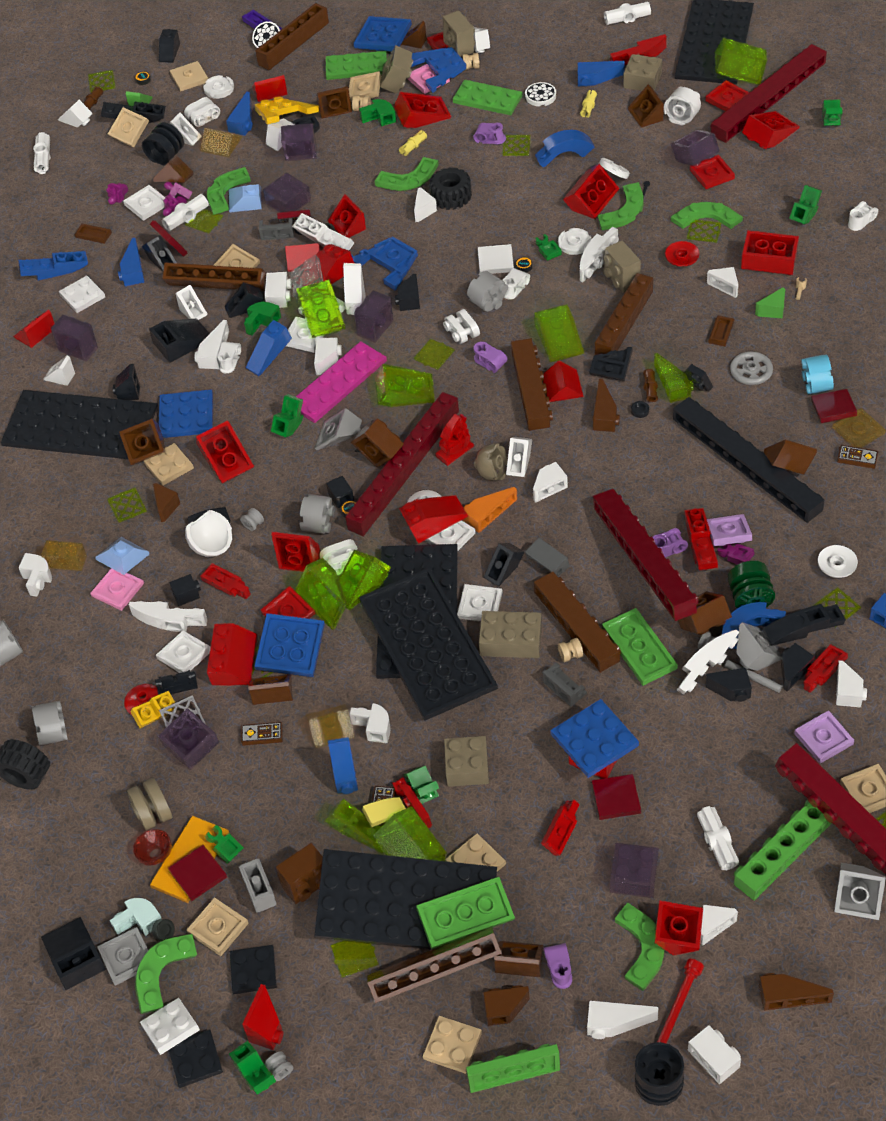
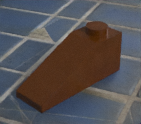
M599 379L593 416V430L615 432L616 426L620 424V415H617V406L604 380Z
M767 973L760 976L759 990L764 1011L832 1003L833 989L785 974Z

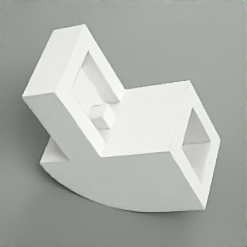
M25 553L19 570L22 577L28 579L26 587L30 596L37 597L39 591L44 588V582L51 583L52 574L47 561L42 556Z
M373 703L371 710L351 708V724L367 726L366 734L368 741L388 743L391 728L388 713L382 706Z

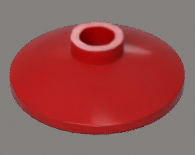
M687 241L674 242L665 251L667 261L676 266L692 265L698 260L700 254L698 247Z
M141 684L132 688L124 700L127 712L132 715L130 712L132 708L149 702L151 698L157 696V687L152 684Z

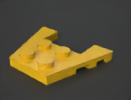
M275 97L274 100L270 101L262 100L260 101L261 103L255 104V111L259 116H262L266 124L279 122V115L300 111L308 115L319 112L318 105L284 99L283 97Z

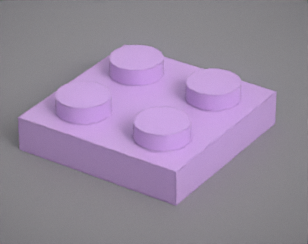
M744 514L707 519L714 546L752 541V533Z
M830 711L798 727L794 733L819 764L854 745V739Z

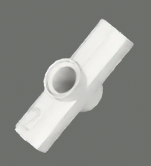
M649 2L636 5L625 3L618 9L605 11V23L609 25L622 21L625 23L634 22L636 18L651 15Z
M41 132L36 136V142L33 147L35 152L34 170L40 174H45L49 170V160L51 158L49 153L50 136Z
M202 194L186 204L179 203L175 207L174 212L161 220L165 229L171 231L184 222L190 223L195 219L197 213L209 206V203Z
M708 806L702 808L701 811L697 812V817L705 832V841L710 845L708 847L709 850H713L721 870L733 869L739 865V860L731 845L732 840L727 827L722 825L715 807Z

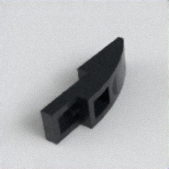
M103 102L101 117L116 119L124 107L149 120L148 123L164 119L166 106L143 102H134V106Z
M818 604L780 618L764 627L763 632L770 645L773 646L807 638L810 632L844 625L846 619L837 604L828 607Z

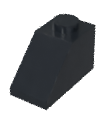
M162 30L159 38V62L174 63L180 46L177 30Z
M161 235L142 245L148 258L162 271H164L165 263H177Z
M412 274L397 287L398 295H395V303L399 305L400 311L420 309L417 274Z
M243 282L225 305L229 318L248 313V307L255 303L263 302L264 297L260 288Z
M129 364L116 377V383L113 384V394L117 396V399L139 400L140 384L134 364Z
M499 543L483 578L500 586L518 567L524 551L511 543Z
M794 643L790 648L787 647L781 654L784 690L787 692L807 673V669L814 662L815 656L797 643Z
M746 668L706 674V688L727 700L742 702L751 698L752 687Z

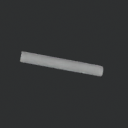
M729 660L726 661L724 666L730 670L744 668ZM747 669L749 679L780 693L782 685Z

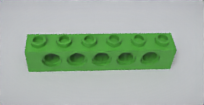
M807 799L804 807L800 811L796 810L791 816L790 821L787 824H782L778 828L776 835L773 838L769 837L764 842L762 849L759 852L755 851L750 856L745 866L741 865L734 873V885L755 901L832 823L828 822L824 814L818 808L813 807ZM786 843L790 846H783L781 844ZM768 857H773V858H775L776 860H769V859H767V858H768ZM754 871H758V872H760V873H762V874L757 875V874H754L753 872H754Z

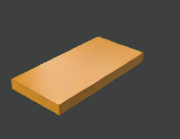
M192 816L152 880L151 888L188 903L190 899L169 873L168 867L201 845H204L215 859L217 853L213 848L216 844L208 842L205 838L208 832L212 836H216V833L212 830L215 824ZM220 827L222 835L225 837L229 830Z

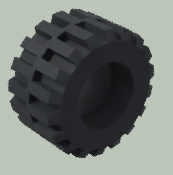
M448 167L447 169L443 168L441 171H436V174L431 176L430 192L431 196L436 199L437 207L440 205L441 209L445 207L446 210H450V208L454 210L457 207H463V204H468L472 193L471 180L467 172L456 167Z
M14 739L6 740L0 749V777L19 788L32 790L38 788L50 767V761L47 756L29 743Z

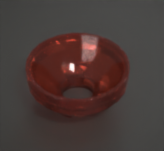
M152 829L142 833L133 845V852L137 860L149 866L163 862L172 850L170 837L165 831L159 829ZM154 849L161 850L159 856L150 857V853Z

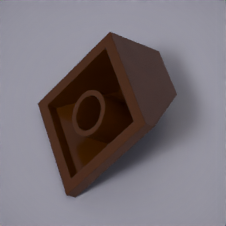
M348 86L317 93V105L319 106L322 119L352 112Z
M154 419L119 432L130 465L165 452L164 438L159 424Z

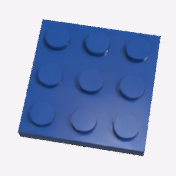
M369 16L354 42V47L392 52L395 45L400 47L412 25L411 19Z
M212 389L160 395L159 427L163 438L198 435L213 428Z
M267 613L255 669L314 677L325 622L322 620Z
M602 699L551 730L552 737L587 778L639 746V741Z

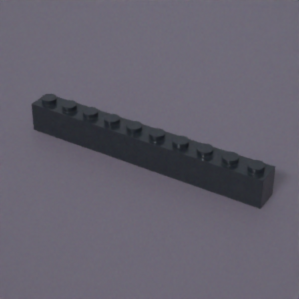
M688 397L673 408L674 421L806 523L823 511L825 500L820 494L815 493L805 483L795 478L792 473L783 468L773 466L763 451H760L750 441L741 437L737 431L732 430L725 422L720 421L712 412L707 411L697 401Z

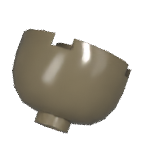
M496 443L481 448L474 460V466L482 478L491 481H499L505 478L506 472H503V469L507 465L508 459L504 447Z

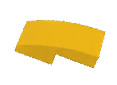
M167 691L151 698L149 702L132 708L130 712L139 728H142L162 718L159 710L174 704L175 701L170 692ZM175 707L166 711L173 712Z

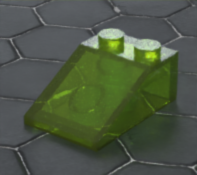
M329 280L296 289L298 303L312 338L345 329Z
M567 304L534 313L535 329L550 362L584 354L573 315Z
M382 364L375 376L378 405L398 407L435 402L431 373Z
M353 550L327 601L351 610L360 603V596L376 590L383 584L391 567L374 556Z
M321 558L306 565L295 591L334 630L348 603L336 571L324 558Z

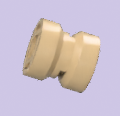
M478 53L462 55L463 61L466 63L465 70L480 68Z
M353 96V111H359V108L371 105L370 96Z
M578 638L571 639L568 643H558L559 654L564 663L574 657H583L582 646Z

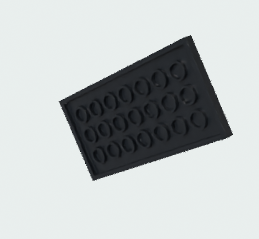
M693 0L675 72V79L723 83L727 80L737 85L754 3L732 0Z
M23 390L3 435L1 445L5 447L128 459L119 432L153 419L158 406L157 403Z
M458 544L381 546L380 588L430 567L457 614ZM378 636L376 678H401Z
M430 567L359 597L364 611L424 721L498 689L496 681Z
M324 849L314 938L431 949L416 906L497 878V867Z

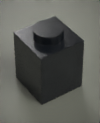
M343 476L326 483L328 494L337 508H340L346 501H354L353 490Z
M191 574L169 582L178 606L200 598L198 591H201L198 580H193Z

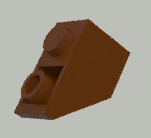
M516 985L510 989L501 990L494 988L488 992H483L488 1026L511 1023L529 1001V987Z

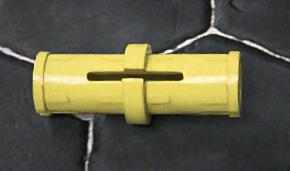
M589 90L582 102L583 107L580 112L582 117H585L587 113L586 117L589 118L591 110L595 106L597 93L592 90V93Z
M420 130L399 148V152L407 156L414 148L417 149L419 147V144L427 138V134Z

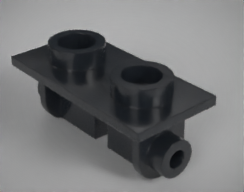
M190 670L177 673L174 677L168 675L164 677L159 676V679H155L158 695L167 691L170 694L198 688L196 673Z

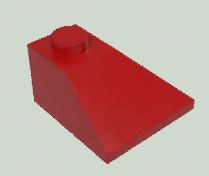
M261 984L242 1025L250 1043L274 1050L276 1044L281 1043L284 1032L266 986Z

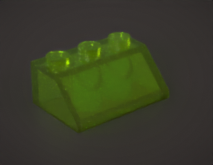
M722 38L715 51L716 73L753 84H761L767 62V52L765 49L746 43Z
M412 806L394 814L373 835L374 840L385 855L445 861L447 855L445 849Z

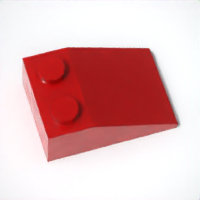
M400 92L394 104V109L403 127L418 128L452 117L440 96Z
M777 111L749 115L742 133L747 136V139L757 142L761 148L768 149L778 145L798 130L800 126Z
M333 244L324 246L317 253L298 282V285L316 294L320 293L344 277V263H354L351 252Z
M228 420L196 436V444L222 484L254 468L253 463Z
M456 495L415 499L399 508L418 544L468 517Z
M272 532L271 536L279 569L316 573L320 561V547L316 541L310 536Z

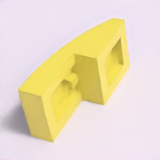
M400 797L376 801L364 805L362 808L371 827L386 821L391 824L409 816Z

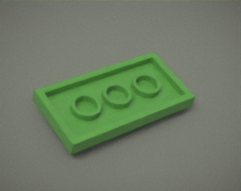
M386 51L326 56V79L351 78L379 71L382 75L383 66L387 61Z
M464 80L453 97V103L512 115L522 98V92Z
M636 608L602 624V630H606L610 640L619 646L621 650L620 655L642 686L678 668V664Z
M500 877L416 906L431 949L515 919Z
M544 1044L535 1050H521L515 1055L507 1057L501 1055L488 1062L477 1061L466 1067L470 1092L473 1093L560 1071V1057L557 1044Z

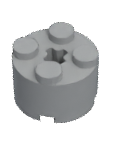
M488 271L480 272L478 274L480 276L471 281L467 296L470 297L469 300L484 311L488 312L494 308L497 310L502 306V300L508 290V285Z
M306 494L307 497L303 498L300 516H303V522H300L301 531L321 534L330 533V516H334L335 512L332 498L329 496Z
M4 620L0 621V666L23 653L20 644Z
M60 701L32 706L39 745L68 740Z

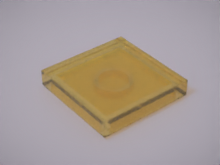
M862 408L857 410V416L845 418L833 424V429L853 447L858 448L864 447L886 433V429Z

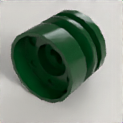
M746 561L734 566L727 575L728 583L736 608L755 602H767V608L774 602L775 591L765 563Z

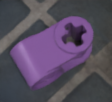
M480 123L473 136L477 143L482 142V144H502L506 140L501 123Z
M478 342L474 345V352L476 353L474 361L487 368V370H492L493 373H496L507 362V356L504 352L497 350L486 342Z
M678 528L653 536L656 546L662 549L665 557L683 552L688 547L687 541L683 540Z
M566 943L545 947V958L550 969L553 984L560 989L568 988L572 983V974Z

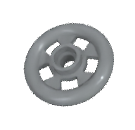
M750 351L737 355L731 361L730 372L733 378L740 383L758 385L771 377L773 365L767 356ZM759 362H763L764 366L761 367ZM737 365H743L742 369H738ZM760 371H761L762 373H764V374H763L762 376H760V377H759L758 375H756V374H758ZM745 373V374L751 375V376L748 378V377H744V376H742V375Z

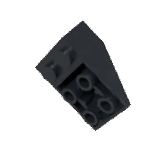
M197 318L163 321L149 328L153 344L169 363L199 348L200 343L210 334Z
M81 917L41 937L65 990L106 970Z

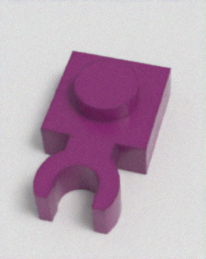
M738 543L734 547L731 544H726L723 546L724 549H717L720 557H727L729 562L735 564L750 561L754 556V549Z

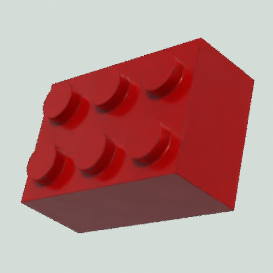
M747 230L741 269L793 275L799 236Z

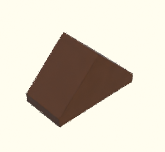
M420 22L407 32L401 45L421 49L427 40L425 22Z
M155 483L153 487L161 522H165L180 505V500L177 492Z

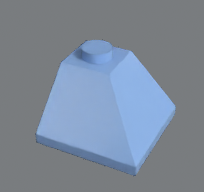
M259 184L229 189V213L262 209L261 186Z
M120 537L98 554L96 560L124 575L149 555V551Z

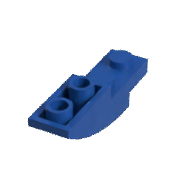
M86 251L52 253V258L18 260L20 275H37L38 280L73 273L88 265Z

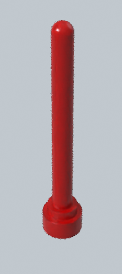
M691 958L687 960L684 967L686 976L657 1042L667 1043L694 979H697L702 974L704 965L698 960Z

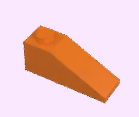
M511 487L474 499L470 504L464 506L468 517L463 519V522L480 533L517 500V488Z

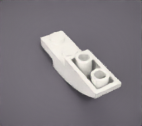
M301 213L292 226L315 243H319L322 247L333 244L350 250L354 245L351 239L329 229L325 224Z
M612 227L603 236L596 234L588 243L580 261L581 282L590 278L597 268L602 267L605 248L617 243L619 240L618 229Z
M161 601L129 602V607L134 617L160 629L186 632L187 626L207 625V616L204 609H169L168 603Z
M734 630L725 633L698 650L683 666L682 670L688 673V675L677 688V691L682 694L686 693V691L691 692L697 684L694 680L698 675L703 676L709 668L706 665L707 663L712 667L717 663L721 665L727 657L725 652L728 647L732 649L739 640L736 638L739 632Z

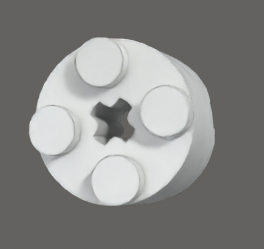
M678 87L664 104L665 115L669 116V120L672 123L679 125L689 123L701 108L700 94L686 87Z

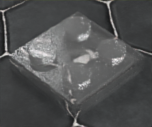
M316 255L307 259L303 264L290 272L293 297L297 300L323 282L320 259Z

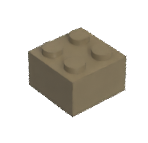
M460 11L443 16V39L448 47H452L460 57L463 54L469 55L474 53L475 29L467 21L466 16H463Z
M395 45L383 66L381 88L393 93H398L400 89H403L406 78H409L412 73V69H410L413 64L412 52Z
M632 54L624 72V88L642 91L649 84L655 91L662 74V59Z
M623 240L605 248L604 274L613 281L616 288L625 292L636 274H640L641 260Z
M486 736L444 739L447 786L489 784Z

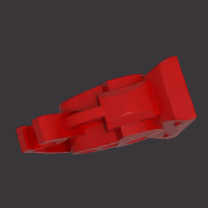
M454 414L440 435L442 439L439 442V447L441 449L436 452L435 456L447 466L474 447V444L470 441L469 429H467V424L465 423L467 418L463 414Z

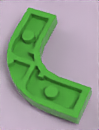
M423 157L414 171L403 175L381 171L375 180V186L397 191L417 188L431 178L439 165L438 160Z
M246 167L222 174L214 180V184L211 187H208L207 199L213 215L229 210L224 195L230 188L251 182Z
M639 182L623 186L626 203L621 209L598 215L601 230L627 225L636 219L635 216L639 212H642L644 199Z
M714 202L692 203L671 217V221L682 229L700 218H713L730 229L743 221V217L722 203Z
M627 903L615 917V922L631 932L639 940L642 951L638 960L625 975V980L641 991H644L662 966L664 949L654 943L655 922L646 914Z
M192 934L161 941L154 945L142 958L135 977V989L140 1014L157 1011L164 1007L159 988V975L166 965L197 956Z

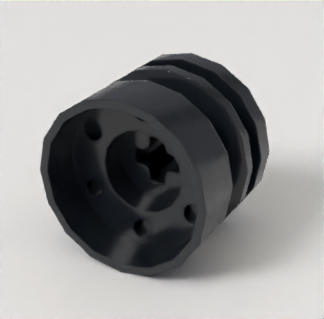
M160 122L142 141L141 146L145 155L152 162L164 166L183 148L184 139L176 127L166 122Z
M662 1042L650 1043L642 1047L635 1059L636 1091L649 1104L656 1106L669 1105L682 1094L684 1086L683 1057L670 1044Z

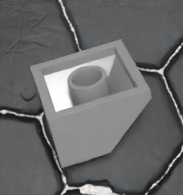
M343 409L324 421L315 449L320 450L348 440L353 436L355 437L361 430L362 420L348 409Z
M743 622L739 625V640L736 653L740 657V663L744 668L758 671L782 660L780 652L774 645H770L761 628Z
M841 863L834 912L879 920L886 876L864 866Z

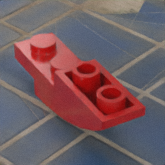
M664 34L637 42L636 47L611 53L610 61H625V65H628L632 54L656 57L666 48L667 36Z
M704 509L684 510L693 558L698 566V570L718 568V560L711 541V531Z

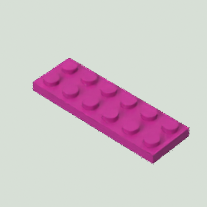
M360 341L296 396L303 399L301 414L316 423L387 361L386 356Z

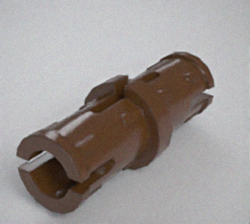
M96 86L86 96L83 104L89 110L94 104H97L99 97L103 94L102 88H97Z
M646 369L643 371V388L646 390V400L648 402H656L658 400V383L655 381V371L653 369Z

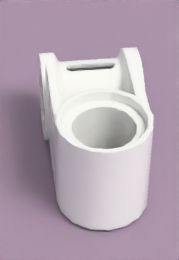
M865 201L860 202L858 206L850 211L848 227L853 231L861 230L876 218L878 209L868 206Z
M513 268L502 280L508 285L504 298L514 299L525 288V285H528L530 274Z
M221 343L217 358L220 362L219 369L222 373L226 374L234 371L239 359L238 355L241 354L240 343Z

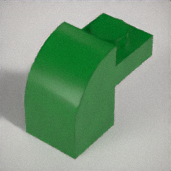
M375 99L372 100V105L359 108L362 123L378 119L382 127L396 122L395 110L391 103L386 100Z
M824 100L822 104L823 126H840L842 116L840 100Z
M805 185L800 201L794 203L789 219L802 224L809 223L818 210L819 206L817 204L822 190Z
M258 302L248 307V317L244 322L246 334L253 336L260 325L268 327L273 320L278 322L281 318L279 305L269 302Z
M289 394L284 395L281 412L273 416L271 432L283 437L293 435L304 416L301 414L303 399Z
M426 765L404 774L407 784L410 785L421 804L439 796L437 789L440 788L436 781H432Z
M246 1041L229 1053L239 1073L250 1089L257 1095L276 1082L273 1074L263 1064L257 1051L249 1041Z

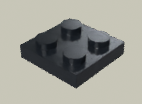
M273 945L230 951L233 995L258 991L261 984H264L267 990L277 988Z
M211 1030L190 1036L169 1049L179 1088L223 1073Z

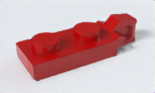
M213 563L200 576L201 580L234 597L238 595L247 599L251 595L249 587L245 586L246 584L242 581L241 577Z
M830 644L807 669L804 689L811 693L817 687V684L823 685L838 669L839 661L845 662L848 658V653Z
M402 777L393 782L396 794L404 797L402 800L408 810L412 808L414 811L412 816L418 825L422 824L425 830L432 827L429 814L405 779Z
M574 799L567 800L563 806H560L541 842L555 856L561 855L577 823L575 813L580 804Z

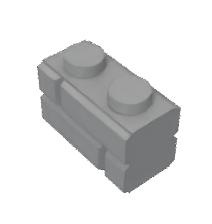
M255 859L239 866L256 913L277 905L260 860Z

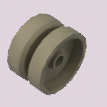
M153 777L143 782L145 796L138 786H133L126 790L131 801L130 805L145 831L156 827L153 813L156 814L162 823L173 819L168 804Z

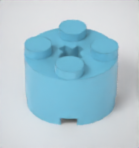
M828 355L801 359L802 369H805L802 371L803 382L806 381L808 383L805 384L807 395L833 390L834 383Z

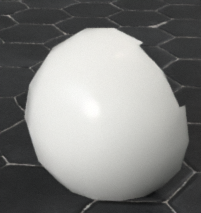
M209 510L199 519L186 526V540L190 548L197 554L205 557L218 556L230 547L232 527L228 520L220 513Z

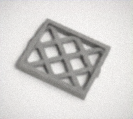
M193 695L159 710L172 740L206 726ZM187 702L186 707L181 706L180 704ZM190 702L194 703L195 710L188 708ZM175 707L174 710H173V713H172V712H169V711H166V710H169V709ZM178 707L184 709L182 716L175 714ZM187 711L194 713L192 719L185 717ZM164 713L171 715L169 722L166 721ZM196 714L200 716L201 723L194 721ZM174 717L181 719L179 725L172 723ZM183 720L190 722L188 729L181 726ZM193 723L199 725L191 729ZM170 726L177 728L175 734H172ZM180 729L185 731L181 734H178Z

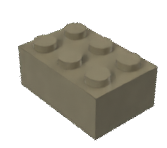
M482 611L479 638L480 655L540 658L541 613Z

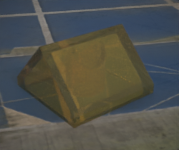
M204 128L200 151L229 158L242 139V136Z
M345 704L306 714L315 748L327 746L328 740L347 737L349 739L355 738Z

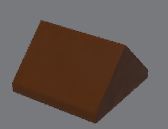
M648 84L628 107V110L640 127L663 121L664 103Z
M176 155L153 178V182L185 183L193 175V171Z
M783 440L764 448V453L773 466L804 475L815 457L817 449L789 440Z
M291 674L252 678L248 686L253 705L293 701Z
M499 941L502 954L494 956L495 973L540 977L543 945Z

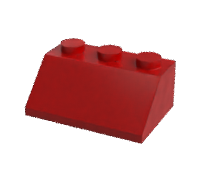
M599 163L583 174L563 200L572 211L595 219L620 188Z
M234 623L214 624L207 667V675L212 685L250 684L258 638L256 633Z

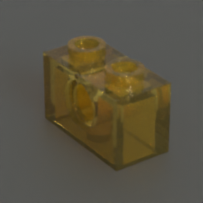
M46 540L41 554L42 558L47 561L50 569L75 571L83 570L87 557L82 543Z

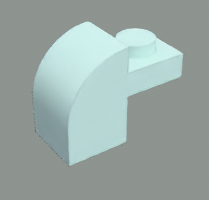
M132 898L124 902L127 909L117 913L110 922L117 935L122 934L137 924L146 936L152 932L155 921L162 918L150 901L143 898Z

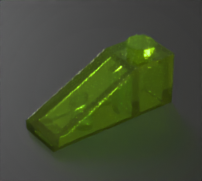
M654 353V367L670 403L685 400L688 397L691 398V391L694 390L692 381H689L687 375L658 353Z
M345 799L339 801L325 819V822L341 834L380 853L384 852L394 837L379 825L371 827L366 816Z

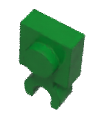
M546 234L543 235V240H539L536 237V245L539 247V252L547 261L562 255L561 248L554 240L548 241Z
M215 825L212 830L216 833V836H212L208 832L205 838L208 842L216 844L213 850L228 864L244 847L229 833L224 837L221 828Z

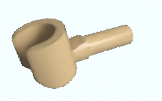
M799 277L796 279L797 300H800L801 292L806 288V278L803 282L799 281Z

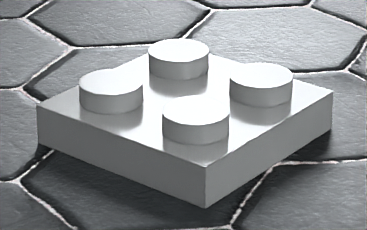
M137 927L97 946L115 986L136 975L142 958L148 952Z

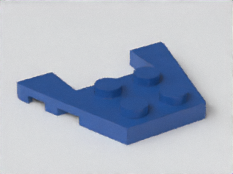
M452 47L412 53L413 64L411 67L426 62L437 75L425 80L426 86L432 93L437 90L436 88L439 85L443 86L446 84V80L450 77L454 78L466 69V63Z
M390 237L374 244V248L361 250L360 254L352 255L354 263L361 264V266L371 259L392 271L383 280L386 286L396 291L418 254L417 250L394 237Z

